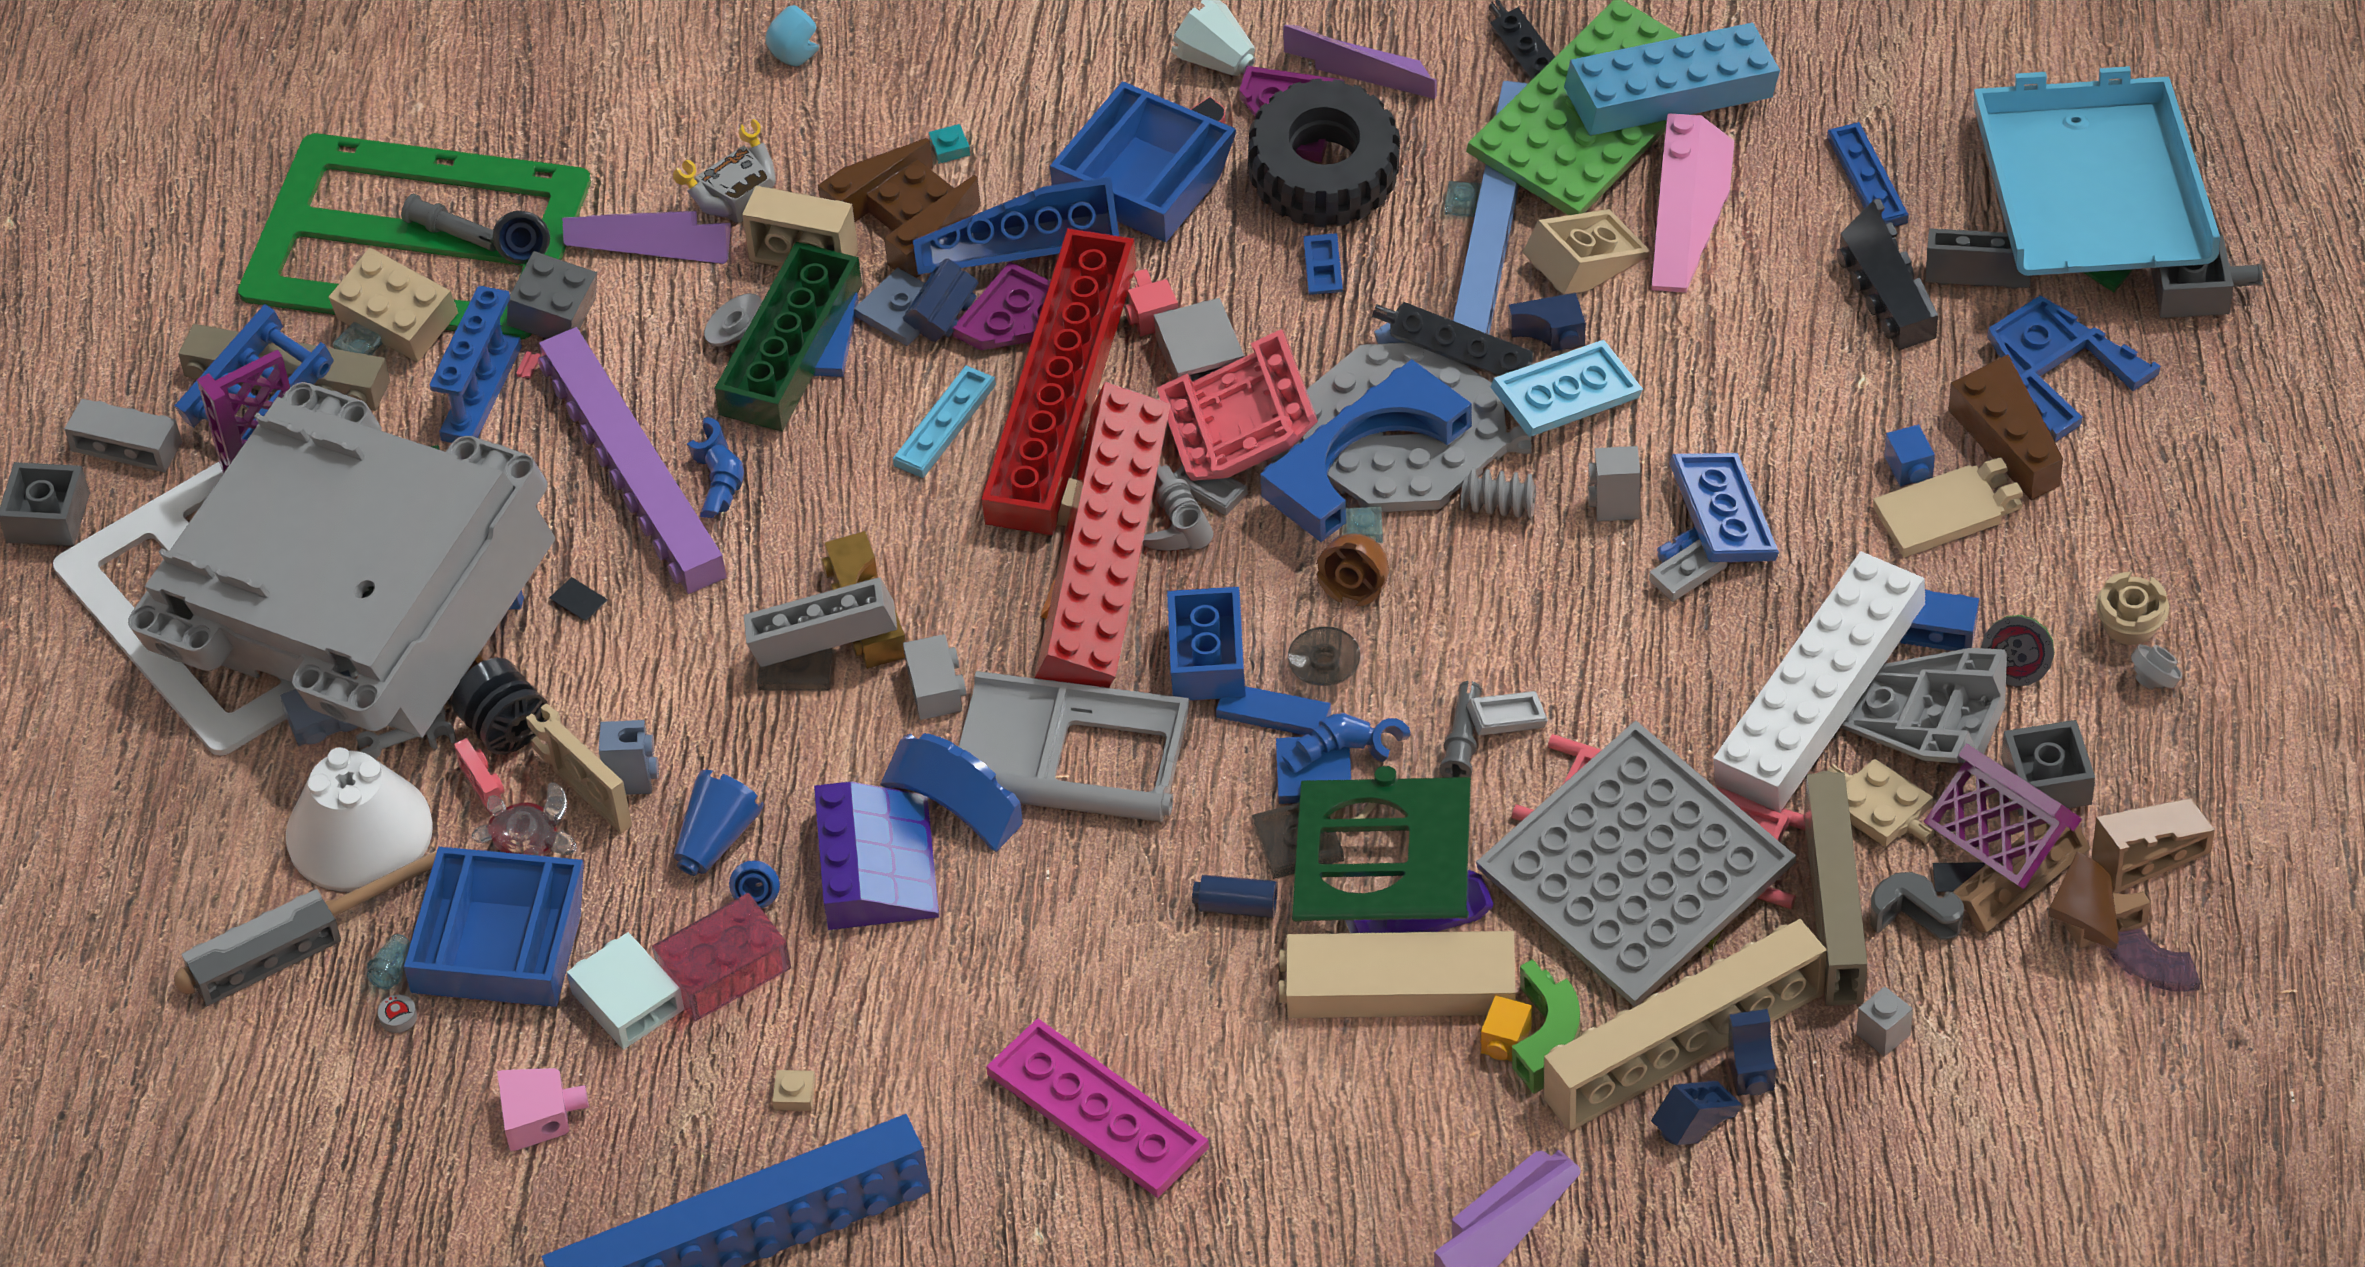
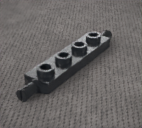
M1495 0V4L1491 2L1489 5V10L1496 17L1495 20L1490 22L1491 29L1530 82L1555 58V55L1519 7L1508 12L1500 0Z
M1404 301L1396 311L1376 304L1375 310L1372 313V318L1390 324V335L1392 337L1495 377L1533 364V351Z

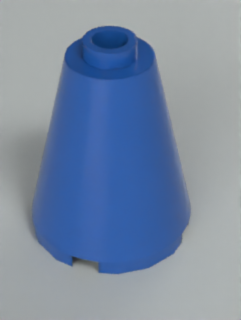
M708 769L701 770L695 779L674 852V858L678 861L677 867L691 876H696L697 873L705 874L760 815L764 806L763 802L756 804L755 800L758 795L743 783L725 774H722L720 779L710 777L713 770Z

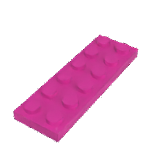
M1039 1018L1029 1025L986 1066L988 1076L1157 1198L1209 1149L1207 1138Z

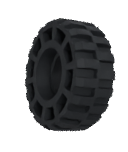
M1311 79L1308 83L1301 84V82L1292 84L1284 92L1280 90L1270 97L1269 104L1265 103L1256 113V119L1251 123L1248 142V167L1251 183L1257 189V194L1264 203H1270L1273 211L1282 217L1285 215L1290 217L1291 221L1301 225L1308 223L1314 224V227L1326 228V225L1336 224V226H1343L1349 224L1351 220L1357 219L1358 221L1369 215L1372 208H1379L1386 201V195L1391 193L1395 187L1396 175L1399 173L1400 134L1399 130L1395 127L1396 121L1388 109L1384 110V103L1374 95L1370 96L1364 88L1354 84V86L1345 84V81L1333 79V81ZM1319 139H1326L1327 142H1333L1345 147L1352 155L1341 162L1322 165L1304 160L1296 153V149L1301 145L1318 142Z

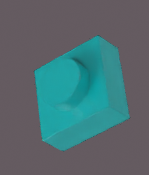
M961 124L928 132L930 144L938 164L970 156V146Z

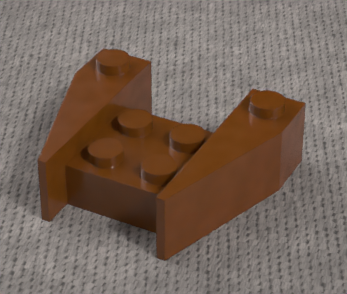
M928 138L843 167L818 185L819 198L852 204L854 222L870 213L892 230L890 234L884 237L887 265L893 270L898 267L915 278L922 274L918 275L913 240L973 216L981 205L978 177L976 175H973L954 188L931 170L933 169L930 140Z

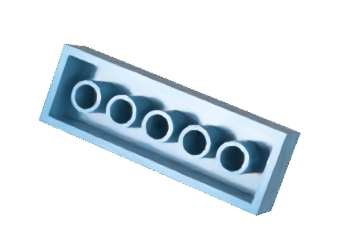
M1752 22L1570 60L1564 89L1591 136L1667 120L1668 114L1691 115L1772 98L1780 69Z

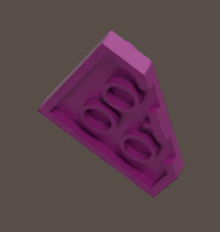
M1247 66L1239 89L1240 100L1256 117L1260 107L1265 103L1269 104L1270 97L1280 90L1284 92L1292 84L1301 82V84L1308 83L1311 79L1333 81L1336 78ZM1319 139L1318 142L1301 145L1296 149V153L1305 160L1322 162L1328 142L1326 139Z
M1009 261L959 319L957 325L953 327L955 330L953 337L979 350L1032 342L1051 281Z

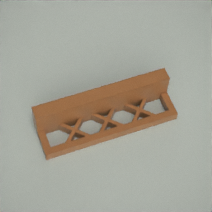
M2046 823L2034 827V841L2042 839L2051 825ZM2079 825L2075 831L2066 827L2024 889L1986 864L1955 889L1953 893L1962 900L1964 910H1967L1977 931L1987 933L2070 866L2077 852L2084 854L2090 849V846ZM2025 834L2011 844L2012 849L2025 845ZM2026 854L2012 859L2014 874L2018 875L2026 863Z

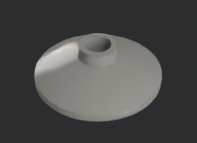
M749 293L737 296L722 305L706 324L704 336L708 343L713 346H725L741 340L760 307L762 299L756 294Z

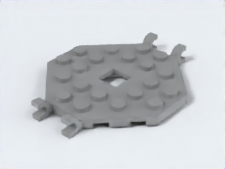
M1410 343L1360 345L1306 389L1318 422L1296 444L1302 443L1319 426L1327 424L1339 415L1344 407L1352 405L1364 396L1369 388L1377 386L1389 377L1394 369L1401 368L1412 359L1472 403V427L1448 445L1422 433L1383 436V432L1368 435L1347 446L1336 457L1327 476L1334 489L1342 494L1347 492L1358 500L1360 507L1369 513L1441 509L1450 501V496L1463 486V481L1465 477H1468L1472 467L1476 468L1477 476L1479 477L1483 473V468L1493 459H1500L1507 452L1531 454V437L1525 433L1521 426H1517L1506 433L1504 410L1508 409L1491 389L1492 383L1464 364ZM1290 449L1271 457L1272 463L1281 459Z

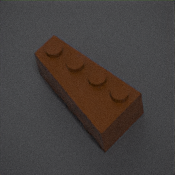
M2009 354L1951 382L1948 411L1992 459L2000 457L2003 459L2007 466V472L2005 473L2014 483H2018L2021 490L2030 500L2060 486L2063 457Z

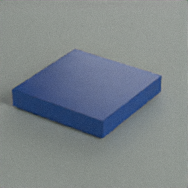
M1301 737L1276 738L1279 804L1300 803L1301 781L1351 780L1350 748L1343 747L1338 751L1333 749L1328 753L1321 751L1322 756L1294 773L1288 768L1281 755L1296 747V740Z

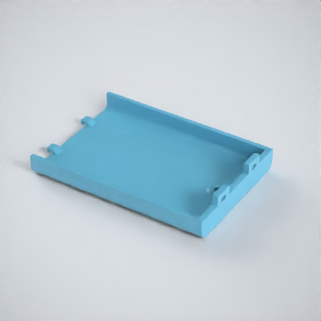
M2130 66L2099 68V81L2046 84V72L2015 74V86L1974 89L1973 106L2016 267L2021 274L2032 276L2203 265L2213 262L2218 257L2220 234L2169 76L2131 79Z

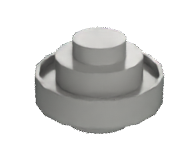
M2140 644L2131 654L2134 670L2137 673L2135 678L2148 689L2153 690L2155 687L2162 689L2164 686L2174 688L2182 678V672L2176 666L2178 663L2177 659L2169 651L2158 645H2154L2151 648Z

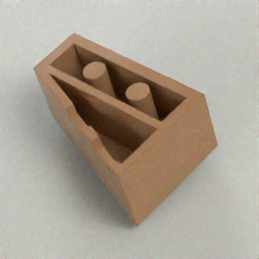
M2191 798L2096 817L2091 859L2100 864L2110 874L2113 893H2118L2211 853L2215 830Z

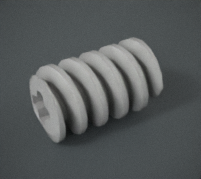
M1472 467L1468 477H1465L1463 481L1460 503L1461 511H1465L1470 502L1473 513H1478L1484 504L1487 514L1491 515L1498 505L1501 516H1507L1511 507H1513L1515 517L1520 518L1525 509H1527L1528 517L1532 519L1536 501V485H1534L1532 474H1528L1524 483H1520L1518 472H1514L1510 482L1506 481L1504 471H1500L1496 480H1492L1490 469H1486L1482 478H1478L1476 468Z

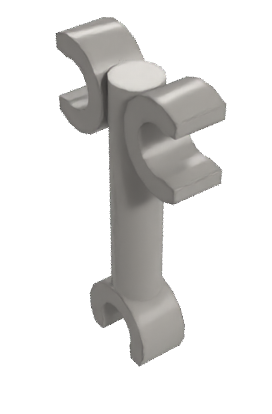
M444 706L425 733L432 749L438 748L436 738L440 735L448 736L451 743L456 742L453 726L445 721L446 712ZM395 729L380 735L365 731L359 733L356 739L359 748L371 745L361 749V751L377 759L382 749L418 736Z

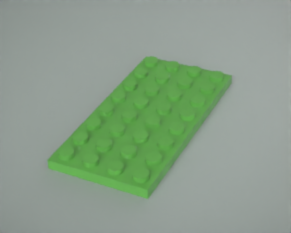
M1613 0L1468 142L1466 152L1567 215L1585 213L1666 131L1667 120L1590 136L1564 89L1570 60L1683 36L1627 2Z

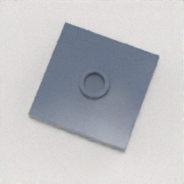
M897 267L854 308L855 317L908 346L921 333L918 329L915 330L903 321L902 317L925 283Z

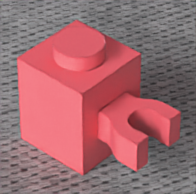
M1147 269L1134 272L1137 285H1135V288L1128 290L1129 304L1124 306L1129 324H1135L1140 337L1155 333L1154 314L1178 309V302L1168 280L1164 279L1152 283Z

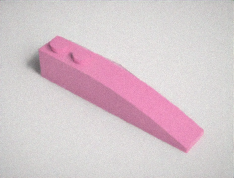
M1667 115L1652 291L1686 293L1699 265L1701 253L1707 247L1710 240V233L1714 224H1717L1722 206L1724 202H1727L1730 195L1734 140L1702 115Z

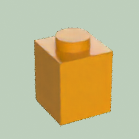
M1495 995L1481 1030V1053L1489 1055L1496 1060L1512 1061V1046L1528 1038L1532 1028V1005Z

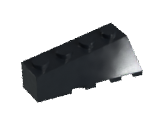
M1877 198L1841 232L1840 248L1837 249L1836 253L1840 266L1843 269L1847 268L1850 273L1854 288L1857 292L1861 291L1866 298L1869 312L1873 316L1876 315L1881 322L1885 337L1891 339L1899 351L1936 339L1938 313L1921 279H1914L1912 261L1907 251L1899 252L1895 239L1898 233L1892 222L1885 224L1882 218V212L1885 207L1881 199Z

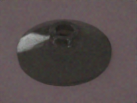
M1316 627L1301 633L1293 640L1288 651V662L1292 672L1302 681L1317 686H1330L1347 680L1355 673L1360 663V648L1356 640L1341 629Z

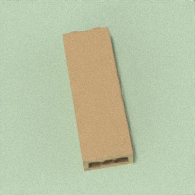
M1514 931L1287 934V949H1280L1279 951L1280 972H1287V980H1279L1280 1003H1287L1288 1018L1488 1015L1495 995L1516 1001Z

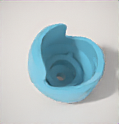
M796 5L788 6L777 15L766 32L765 43L768 49L778 60L787 65L800 66L819 50V45L809 40L816 31L815 22Z

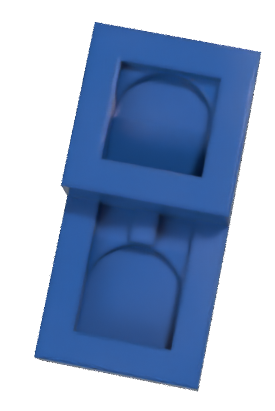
M1337 233L1303 236L1309 295L1343 292Z

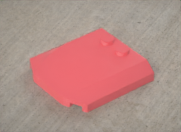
M1282 329L1250 343L1254 353L1197 380L1192 381L1187 373L1156 388L1160 400L1171 404L1168 423L1185 472L1191 481L1229 478L1291 449L1318 422L1288 339Z

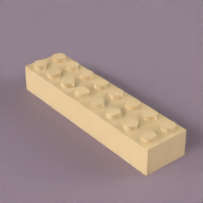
M1801 919L1789 925L1779 926L1769 936L1757 942L1753 941L1746 944L1739 952L1726 959L1722 958L1714 961L1707 969L1694 976L1684 977L1674 987L1662 993L1651 995L1644 1003L1631 1010L1619 1012L1612 1020L1597 1028L1587 1029L1579 1038L1565 1045L1554 1047L1544 1056V1100L1569 1132L1727 1047L1729 1014L1768 1009L1770 1021L1773 1022L1823 995L1827 949Z

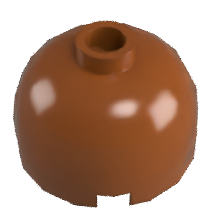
M1356 533L1345 534L1333 539L1317 558L1316 563L1319 570L1316 574L1317 581L1324 592L1337 602L1342 603L1343 597L1356 600L1358 602L1355 606H1364L1372 603L1380 595L1385 587L1390 570L1387 555L1381 545L1371 537Z

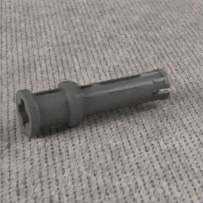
M414 193L409 195L404 202L401 211L402 221L406 223L416 222L426 226V230L432 233L443 231L486 248L491 252L496 250L493 243L492 229L451 214L444 205L440 203L430 204Z
M1468 681L1462 682L1458 688L1459 693L1452 733L1445 738L1443 746L1446 756L1441 761L1439 767L1440 774L1444 778L1471 777L1473 768L1470 760L1471 756L1476 752L1477 744L1473 737L1475 726L1467 704L1470 698H1478L1482 693L1481 686L1473 681L1470 693H1467Z

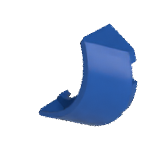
M910 733L899 741L880 783L881 786L884 788L908 789L936 801L964 821L995 852L1022 826L1023 821L1019 799L1013 792L1004 789L997 782L996 773L970 752L956 746L951 741L924 733L919 739Z

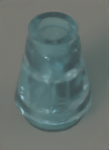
M400 934L392 935L367 963V977L376 987L390 989L401 981L410 947V941L405 936Z

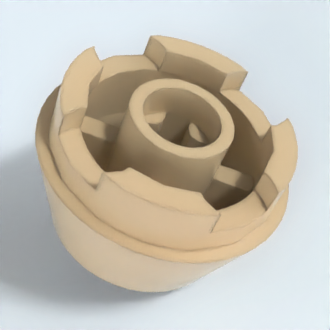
M2123 572L2112 576L2106 581L2105 587L2102 588L2097 596L2096 610L2106 633L2113 640L2126 645H2138L2151 639L2165 622L2169 614V603L2164 587L2155 578L2150 576L2149 581L2141 577H2131L2132 572Z

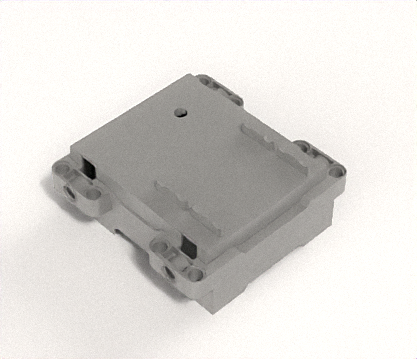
M297 383L290 387L283 398L277 397L264 416L256 413L254 417L259 424L169 552L161 548L159 553L163 557V561L144 586L147 591L128 618V625L147 650L174 661L206 671L224 666L257 679L260 677L257 670L292 682L308 707L314 711L371 731L381 730L388 725L423 738L459 684L460 679L466 674L556 539L536 508V505L546 492L547 480L534 459L528 454L473 436H463L456 439L447 451L444 452L383 432L379 422L367 404L362 400L310 383ZM368 587H375L370 596L361 598L369 590ZM330 652L350 659L360 673L358 678L355 680L342 675L336 667L338 663Z

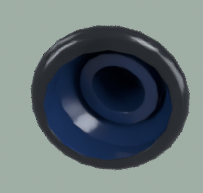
M509 212L502 216L493 228L492 236L496 250L502 257L513 263L527 264L533 251L545 254L550 245V232L547 225L540 217L531 212Z

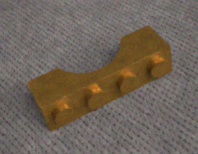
M865 531L824 542L826 557L821 558V563L826 578L832 577L834 583L831 584V590L878 578L875 555ZM896 610L897 630L851 642L855 656L862 655L867 669L905 658L903 643L906 642Z

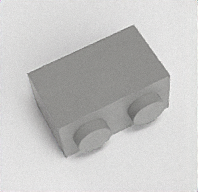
M1638 446L1595 448V463H1588L1589 484H1594V486H1588L1589 507H1596L1597 521L1639 519L1640 464Z
M945 634L904 642L905 663L919 719L923 720L961 712V696L967 695L965 682L962 674H955L954 669L959 668L957 651L955 647H948Z

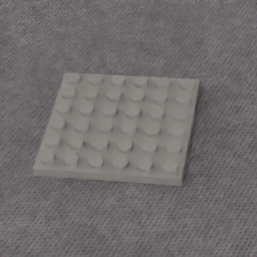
M1635 720L1477 860L1476 864L1480 872L1636 1007L1796 863V855Z

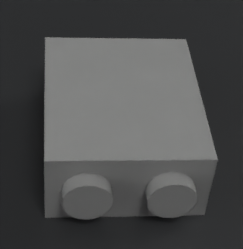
M1220 298L1154 314L1156 340L1173 380L1188 373L1191 380L1194 381L1244 357Z

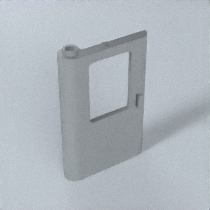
M976 671L973 694L959 747L970 752L996 773L997 782L1004 789L1013 792L1021 804L1162 822L1164 816H1170L1172 812L1173 794H1170L1186 727L1189 698ZM1071 725H1084L1164 736L1166 743L1154 790L1144 792L1057 780L1055 777L1068 727Z

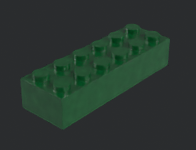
M795 242L714 387L719 416L783 432L815 373V367L855 293L858 294L862 287L859 257Z

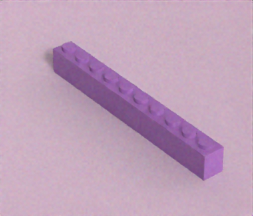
M575 327L539 342L542 357L538 358V363L545 377L551 376L553 379L552 385L559 399L565 398L567 401L566 407L573 422H580V429L588 445L593 443L596 447L594 450L602 467L608 466L612 484L616 490L622 489L625 493L623 497L631 513L637 512L642 532L646 537L651 535L654 539V549L660 560L666 559L669 563L668 570L673 581L676 584L681 582L686 592L690 594L727 578L722 553L578 328Z

